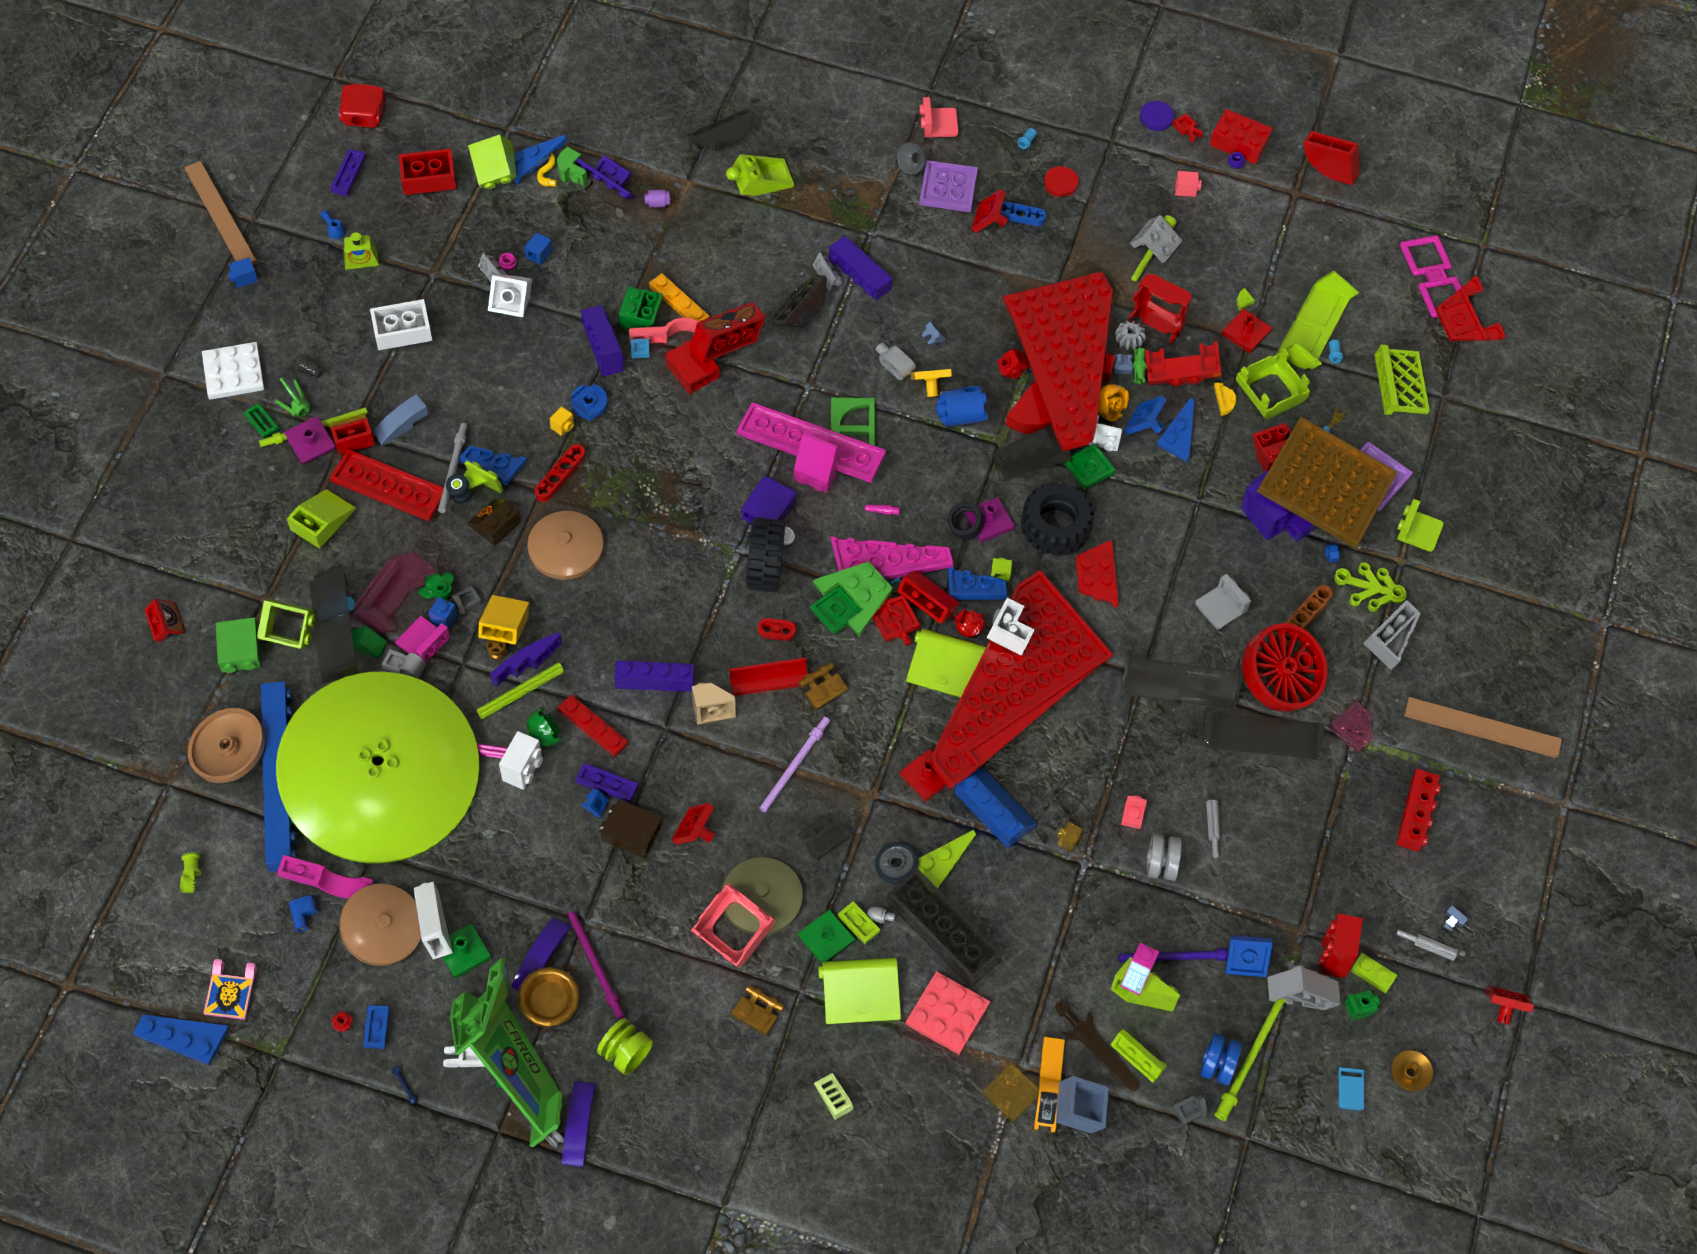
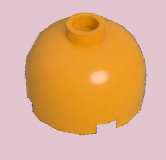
M1116 384L1102 387L1098 415L1111 422L1121 418L1123 414L1119 413L1123 408L1126 409L1128 405V391Z

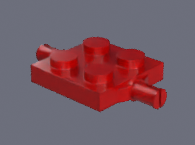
M903 595L896 598H887L882 607L873 616V620L885 642L901 638L905 646L911 645L912 641L908 634L920 629V623Z

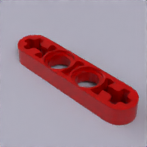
M574 444L569 447L537 484L535 496L538 501H549L585 459V449L582 445ZM568 463L571 467L564 470L561 468V465ZM557 476L560 479L558 482L553 483L550 481V478Z

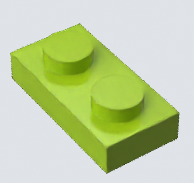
M854 901L838 913L841 921L864 945L880 933L877 925Z
M1361 953L1351 969L1352 973L1385 994L1397 977V974L1364 953Z

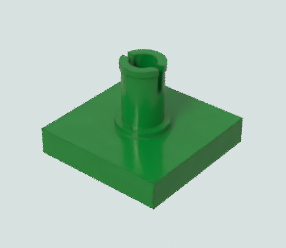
M472 923L449 935L453 953L442 956L454 979L492 959Z

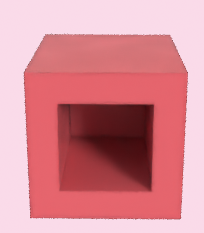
M1178 171L1175 181V195L1196 197L1197 190L1201 189V180H1198V172Z

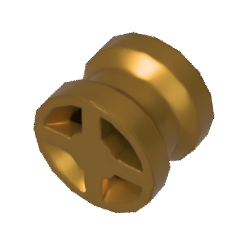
M487 641L486 646L491 659L501 660L506 656L507 648L505 642Z

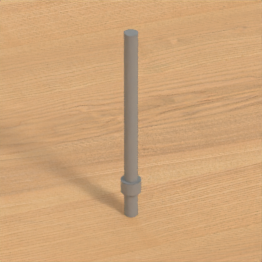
M466 423L460 424L459 432L455 436V447L446 481L456 473L462 446L467 438L465 434L468 425ZM446 481L438 511L441 513L446 512L450 496L446 489Z

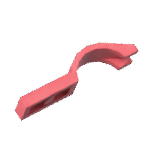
M682 317L672 320L665 327L630 328V345L631 339H649V344L667 343L668 339L679 331L694 333L699 321Z

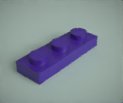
M353 149L348 150L330 188L331 193L344 196L349 195L366 159L365 152Z
M583 763L575 779L576 783L597 789L604 794L628 803L632 802L639 787L636 782Z

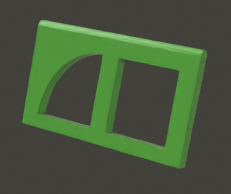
M831 398V431L849 435H869V444L875 446L874 398ZM869 407V426L840 425L842 419L849 412Z

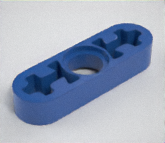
M1003 201L1000 213L1008 217L1010 221L1034 226L1043 225L1046 219V212L1043 209ZM1018 211H1022L1025 213V215L1018 216L1016 213Z

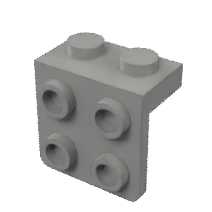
M1225 574L1220 578L1218 587L1196 600L1195 605L1210 623L1219 630L1248 611L1251 600L1248 594L1238 587L1236 581Z

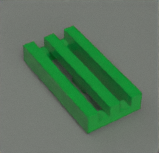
M260 403L243 412L244 416L263 439L267 438L268 435L271 437L275 431H280L277 424ZM258 409L260 411V413L269 422L272 428H269L266 425V423L262 420V418L258 415V413L255 410ZM250 413H252V414L254 415V417L258 420V422H259V423L262 425V427L266 430L265 432L260 428V426H259V425L256 423V421L252 418V416L250 415Z

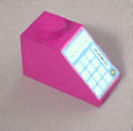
M1140 943L1120 987L1140 995L1159 951Z

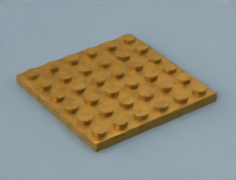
M1300 417L1257 492L1356 549L1398 472L1312 422Z

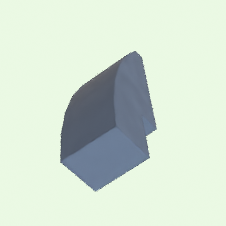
M417 394L388 414L376 426L372 434L382 446L414 428L413 423L428 415L426 405Z

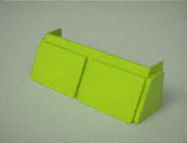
M1335 271L1317 280L1312 286L1296 316V320L1291 325L1276 355L1281 353L1282 348H1285L1290 355L1287 359V362L1304 370L1307 368L1312 370L1321 365L1322 363L1318 359L1350 298L1359 294V292Z

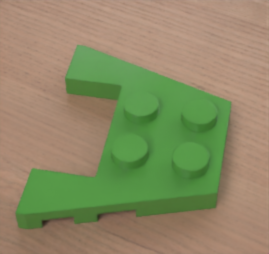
M869 561L813 580V585L823 596L840 585L862 610L848 621V625L858 636L863 633L864 628L871 622L874 614L882 607L893 591L890 584Z

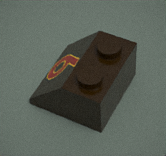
M493 499L467 524L495 546L519 525L521 520L519 510L509 502Z

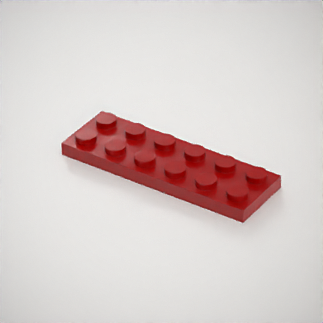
M349 449L330 476V481L429 522L439 508L444 489L441 486Z

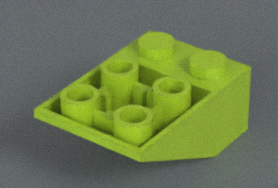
M326 489L300 504L289 515L287 521L292 532L320 549L355 511L356 507Z
M1130 957L1116 973L1111 990L1126 1002L1173 1012L1180 994H1178V991L1173 986L1166 985L1161 981V978L1154 972H1150L1140 995L1120 987L1132 961Z

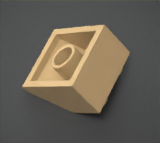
M699 683L696 686H692L693 707L697 725L736 717L735 696L712 683Z

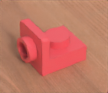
M1136 795L1127 796L1121 825L1141 829L1147 800Z

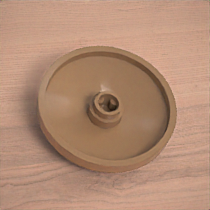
M559 511L543 517L532 528L527 544L530 560L536 569L548 577L561 580L578 578L590 572L600 561L604 549L603 536L598 525L588 516L574 511Z
M228 708L211 714L199 724L191 736L188 746V759L191 767L200 777L209 782L227 783L239 779L257 764L264 751L266 740L264 728L252 713L244 709Z
M373 884L363 887L348 899L342 909L339 920L341 939L348 951L364 963L375 966L396 964L408 957L421 939L416 902L407 892L396 886Z

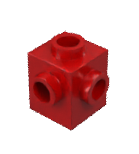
M1015 349L1006 352L997 361L1000 373L1004 377L1012 379L1021 376L1022 372L1030 366L1023 352Z

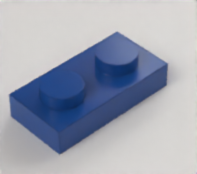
M368 1005L363 1042L364 1048H386L390 1014L389 1006Z

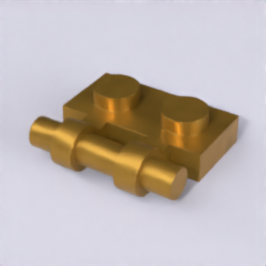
M831 662L826 665L822 664L818 667V670L804 675L803 679L798 681L801 688L807 685L810 688L805 693V696L815 710L848 690L838 673L832 677L829 674V671L834 669ZM822 676L824 682L816 685L815 680Z
M749 985L745 992L751 995L750 1000L742 996L731 1012V1016L767 1036L777 1021V1016L772 1014L773 1010L776 1009L782 1012L785 1005L778 1002L779 999L773 996L771 998L763 993L762 989ZM760 1000L767 1004L766 1009L756 1005L757 1001Z

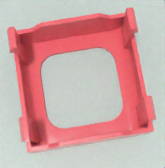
M727 883L724 889L716 895L702 913L691 931L717 950L727 961L733 963L736 967H741L772 929L776 920L735 887ZM734 902L740 903L760 921V927L747 945L739 951L733 950L713 932V926L726 908Z

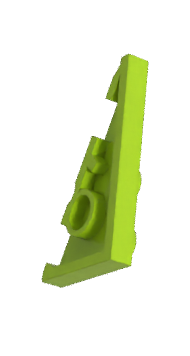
M974 830L918 858L917 872L932 896L936 894L937 889L946 880L949 872L958 863L966 848L972 843L973 838L976 836Z

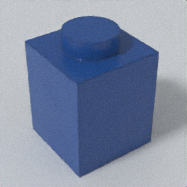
M536 233L524 247L526 258L541 265L552 252L551 240L547 236Z
M249 257L229 264L231 271L228 272L231 282L235 281L237 288L258 281Z
M439 597L429 611L431 623L436 626L442 623L448 630L458 616L455 604Z

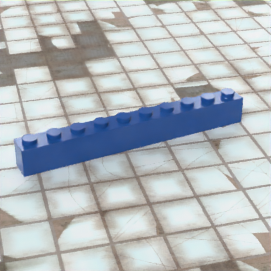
M285 681L261 684L262 726L266 738L263 751L265 862L269 872L278 871L283 855L297 859L296 850H293V843H296V833L292 831V825L295 824L287 814L282 803L276 777L278 748L282 735L289 723V718L292 717V708L288 703V700H292L291 689H287Z

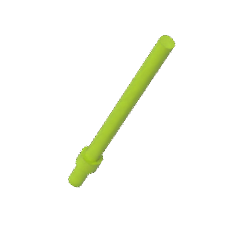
M365 407L323 420L321 423L326 428L331 423L363 414L367 415L368 412ZM278 432L272 434V437L259 440L260 447L274 443L277 445L283 443L287 438L284 433L280 434Z

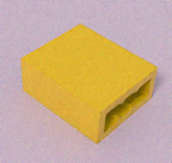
M492 595L479 621V638L516 645L529 618V602Z

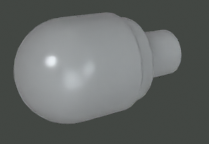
M873 906L867 911V916L874 923L882 924L886 920L895 921L896 914L887 912V909L883 907Z

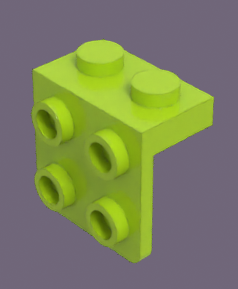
M1413 499L1411 505H1406L1404 510L1405 520L1401 519L1397 529L1400 530L1397 540L1432 552L1444 523L1441 520L1417 512L1420 501Z

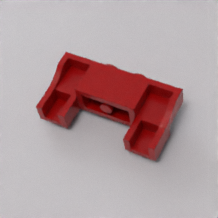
M1218 341L1214 342V345L1203 346V343L1199 344L1200 355L1164 359L1163 348L1160 349V352L1149 353V350H1145L1149 385L1167 383V386L1178 387L1185 383L1191 385L1199 384L1206 378L1221 377Z

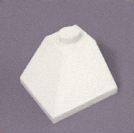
M492 275L488 311L524 317L530 298L532 279L519 276Z

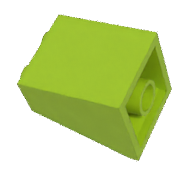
M497 135L468 145L479 186L492 189L496 187V184L510 183L511 179L517 178L512 141L502 135Z

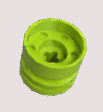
M623 1018L615 1023L605 1034L597 1048V1053L603 1057L605 1056V1060L609 1062L615 1059L614 1067L624 1075H628L646 1058L652 1048L653 1040L641 1031L636 1033V1026L630 1025V1021Z

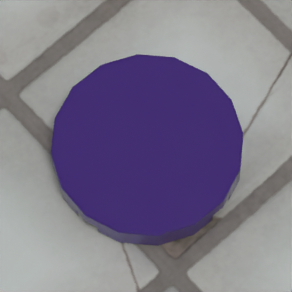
M1160 101L1146 103L1140 112L1141 123L1154 131L1167 129L1168 126H1171L1174 118L1172 108Z

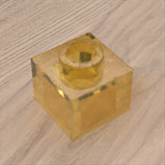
M1068 821L1065 828L1062 826L1056 836L1059 838L1057 845L1072 852L1081 837L1082 828Z

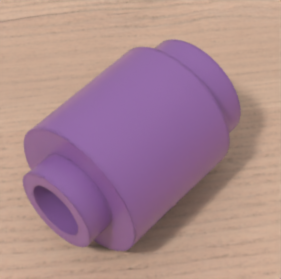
M665 189L648 190V194H645V204H648L649 208L670 205L669 191H665Z

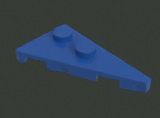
M562 135L515 152L517 178H514L516 184L522 182L520 179L528 172L531 174L538 166L549 159V154L552 151L563 147L567 142L566 136Z
M1192 398L1188 400L1157 442L1159 447L1188 462L1190 456L1194 399Z

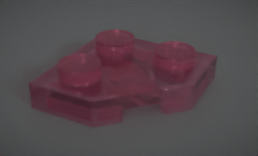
M1355 702L1329 726L1357 754L1372 740L1371 714L1358 702Z

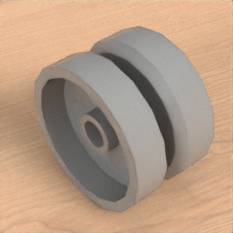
M1152 834L1146 858V877L1158 878L1163 867L1164 880L1176 881L1181 856L1180 837L1170 836L1165 848L1164 836Z

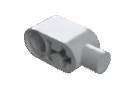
M882 342L876 347V351L880 354L879 360L881 364L897 379L903 380L916 370L914 362L897 346L888 348Z

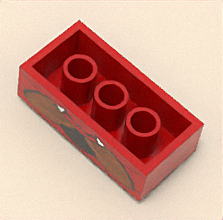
M751 302L733 310H728L720 315H715L712 318L701 320L696 325L689 349L704 363L755 343L758 340L766 316Z

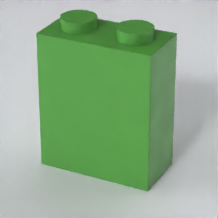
M255 618L216 623L217 656L221 672L232 673L236 670H253L261 667L260 645L257 638L258 625Z

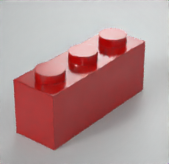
M917 570L904 576L897 590L940 624L951 619L960 604Z

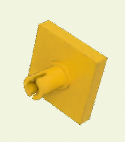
M951 369L911 372V380H926L927 397L938 396L937 379L939 377L952 376Z

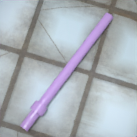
M823 717L818 726L812 729L806 743L759 807L761 811L766 812L814 743L823 736V731L830 722L827 717Z

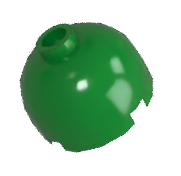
M540 707L529 716L526 723L528 730L526 735L539 740L542 747H551L563 740V736H558L557 733L561 732L558 725L549 713L545 715L542 712L545 708Z

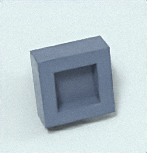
M929 322L925 326L926 330L922 337L927 339L931 336V339L927 342L930 346H934L939 342L942 344L946 340V337L933 323Z
M1114 354V373L1132 374V355Z
M1451 906L1446 912L1449 919L1444 926L1450 931L1456 924L1462 928L1467 923L1468 918Z

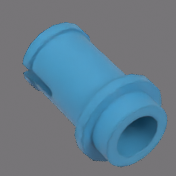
M1028 128L1023 137L1018 139V146L1021 149L1029 148L1032 140L1037 136V132L1033 128Z
M1331 340L1329 342V360L1332 363H1340L1343 359L1339 340Z

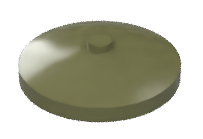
M758 857L746 860L734 867L723 883L722 890L727 883L731 884L776 920L767 935L776 934L790 926L797 918L802 907L803 892L799 878L789 866L773 858ZM731 903L724 911L729 921L743 932L754 935L760 927L759 919L740 903Z

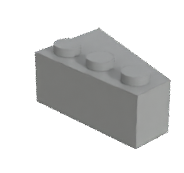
M1406 600L1363 644L1392 670L1400 662L1401 655L1407 646L1408 639L1421 613Z
M1294 966L1291 970L1267 977L1269 1001L1275 1002L1278 999H1285L1286 1004H1293V1001L1302 1002L1303 1007L1320 1010L1341 1005L1338 981L1331 979L1329 976L1318 974L1317 971L1306 969L1304 966Z

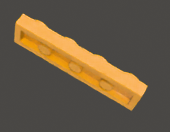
M663 273L649 282V287L654 292L663 293L662 299L680 316L697 321L710 318L703 309Z

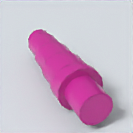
M868 504L865 505V511L892 516V514H900V507Z

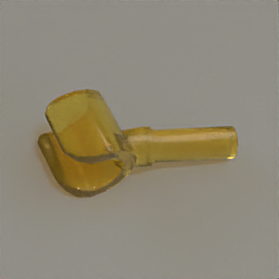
M1339 407L1335 409L1332 416L1333 419L1328 425L1330 430L1336 422L1343 420L1346 413L1344 411L1343 414H1339Z

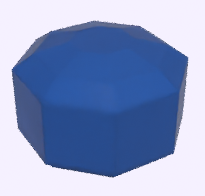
M1335 543L1327 544L1325 548V555L1330 563L1338 562L1340 557L1339 548Z

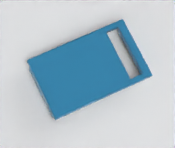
M1339 1067L1338 1107L1340 1109L1364 1110V1070ZM1341 1072L1359 1073L1361 1077L1343 1076Z

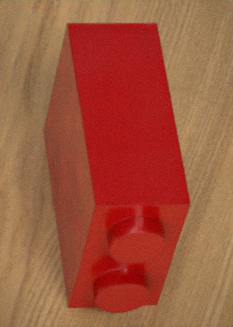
M692 340L686 341L683 345L676 349H671L665 354L667 367L688 394L720 378L719 367L713 359L702 363L691 352L689 347Z

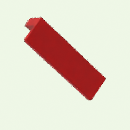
M806 658L729 669L732 695L740 696L799 687L798 681L808 674Z

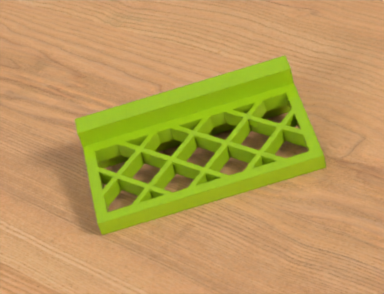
M1381 344L1374 356L1384 414L1392 415L1394 411L1428 414L1430 409L1419 351L1388 349V345ZM1390 355L1396 356L1399 361L1397 363L1394 362ZM1406 357H1414L1415 363L1412 364ZM1401 362L1409 367L1407 371L1399 366ZM1394 368L1402 374L1399 378L1393 373ZM1412 370L1417 374L1418 378L1415 379L1408 372ZM1406 377L1412 383L1408 386L1401 379ZM1397 383L1405 389L1402 393L1396 389L1395 385ZM1413 385L1420 389L1419 394L1411 388ZM1406 392L1414 397L1412 401L1404 395ZM1398 399L1403 400L1407 406H1399ZM1418 400L1423 404V408L1418 407L1414 402Z

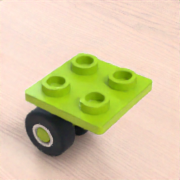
M466 461L464 463L467 468L465 474H454L446 481V489L456 503L468 502L473 495L472 488L481 484L501 494L504 491L501 482L497 478L498 476L490 470L488 472L483 470L476 462L470 463Z

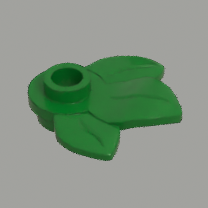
M435 572L428 573L424 578L426 586L418 590L419 595L426 599L439 597L447 600L452 595L451 585L454 582V577L450 572H446L442 576Z

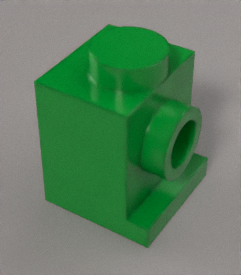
M1371 990L1354 995L1350 994L1344 1002L1352 1021L1374 1015L1378 1010V1006H1380L1378 996L1376 994L1372 995Z

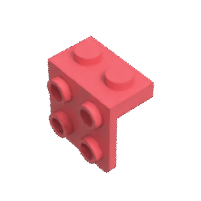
M923 97V103L919 105V113L923 117L921 118V128H924V137L958 136L956 109L931 108L930 97Z

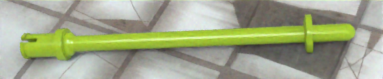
M1285 999L1275 1001L1229 1092L1223 1093L1222 1101L1214 1114L1216 1118L1227 1121L1233 1106L1237 1105L1236 1095L1283 1004L1286 1003Z

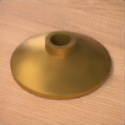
M1407 1050L1399 1053L1394 1058L1391 1064V1074L1395 1082L1403 1089L1420 1091L1425 1089L1432 1081L1433 1067L1428 1058L1423 1054ZM1407 1071H1412L1414 1076L1408 1075Z

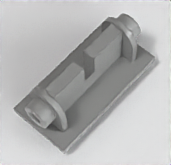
M482 253L478 266L490 282L492 281V275H508L503 269H500V265L493 256H486L485 253Z
M819 253L813 263V267L828 291H830L833 285L840 286L842 284V278L837 271H833L834 266L829 257L822 256Z

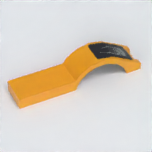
M1044 1037L1034 1130H1038L1039 1125L1051 1127V1132L1053 1133L1056 1130L1059 1082H1061L1065 1043L1063 1039Z

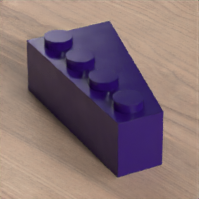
M602 305L580 310L581 320L602 377L623 372L625 359L615 337L613 326L609 324L607 311L603 310Z

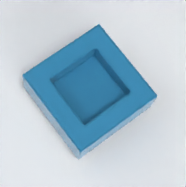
M631 339V358H650L649 339Z

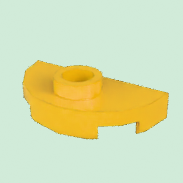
M1214 383L1220 415H1227L1235 406L1236 395L1232 389L1223 386V383Z

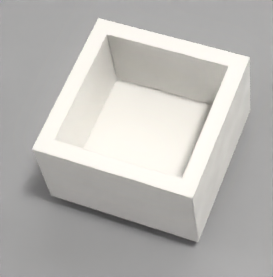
M517 731L499 763L502 781L523 790L527 784L532 782L535 769L539 768L543 761L539 740Z

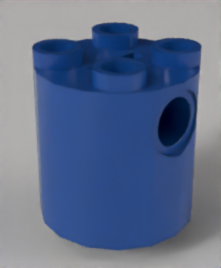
M978 385L941 391L940 398L936 403L937 416L946 427L983 422L987 420V411L984 409L986 395L982 393L981 386Z

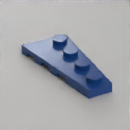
M143 1015L133 1034L138 1038L210 1066L230 1028L227 1025Z

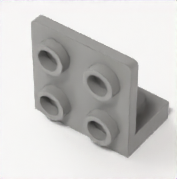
M1159 215L1148 220L1130 244L1134 248L1146 245L1160 262L1164 263L1182 242V239L1163 217Z

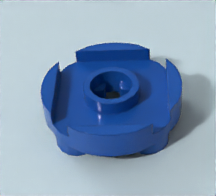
M598 385L579 386L573 391L571 396L572 410L586 420H593L595 417L603 414L608 407L606 392ZM593 399V403L587 404L585 400Z

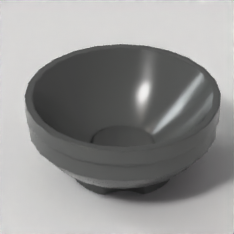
M910 142L904 144L899 149L897 160L903 172L917 174L926 165L927 157L921 145ZM915 153H918L920 155V161L918 163L914 161Z

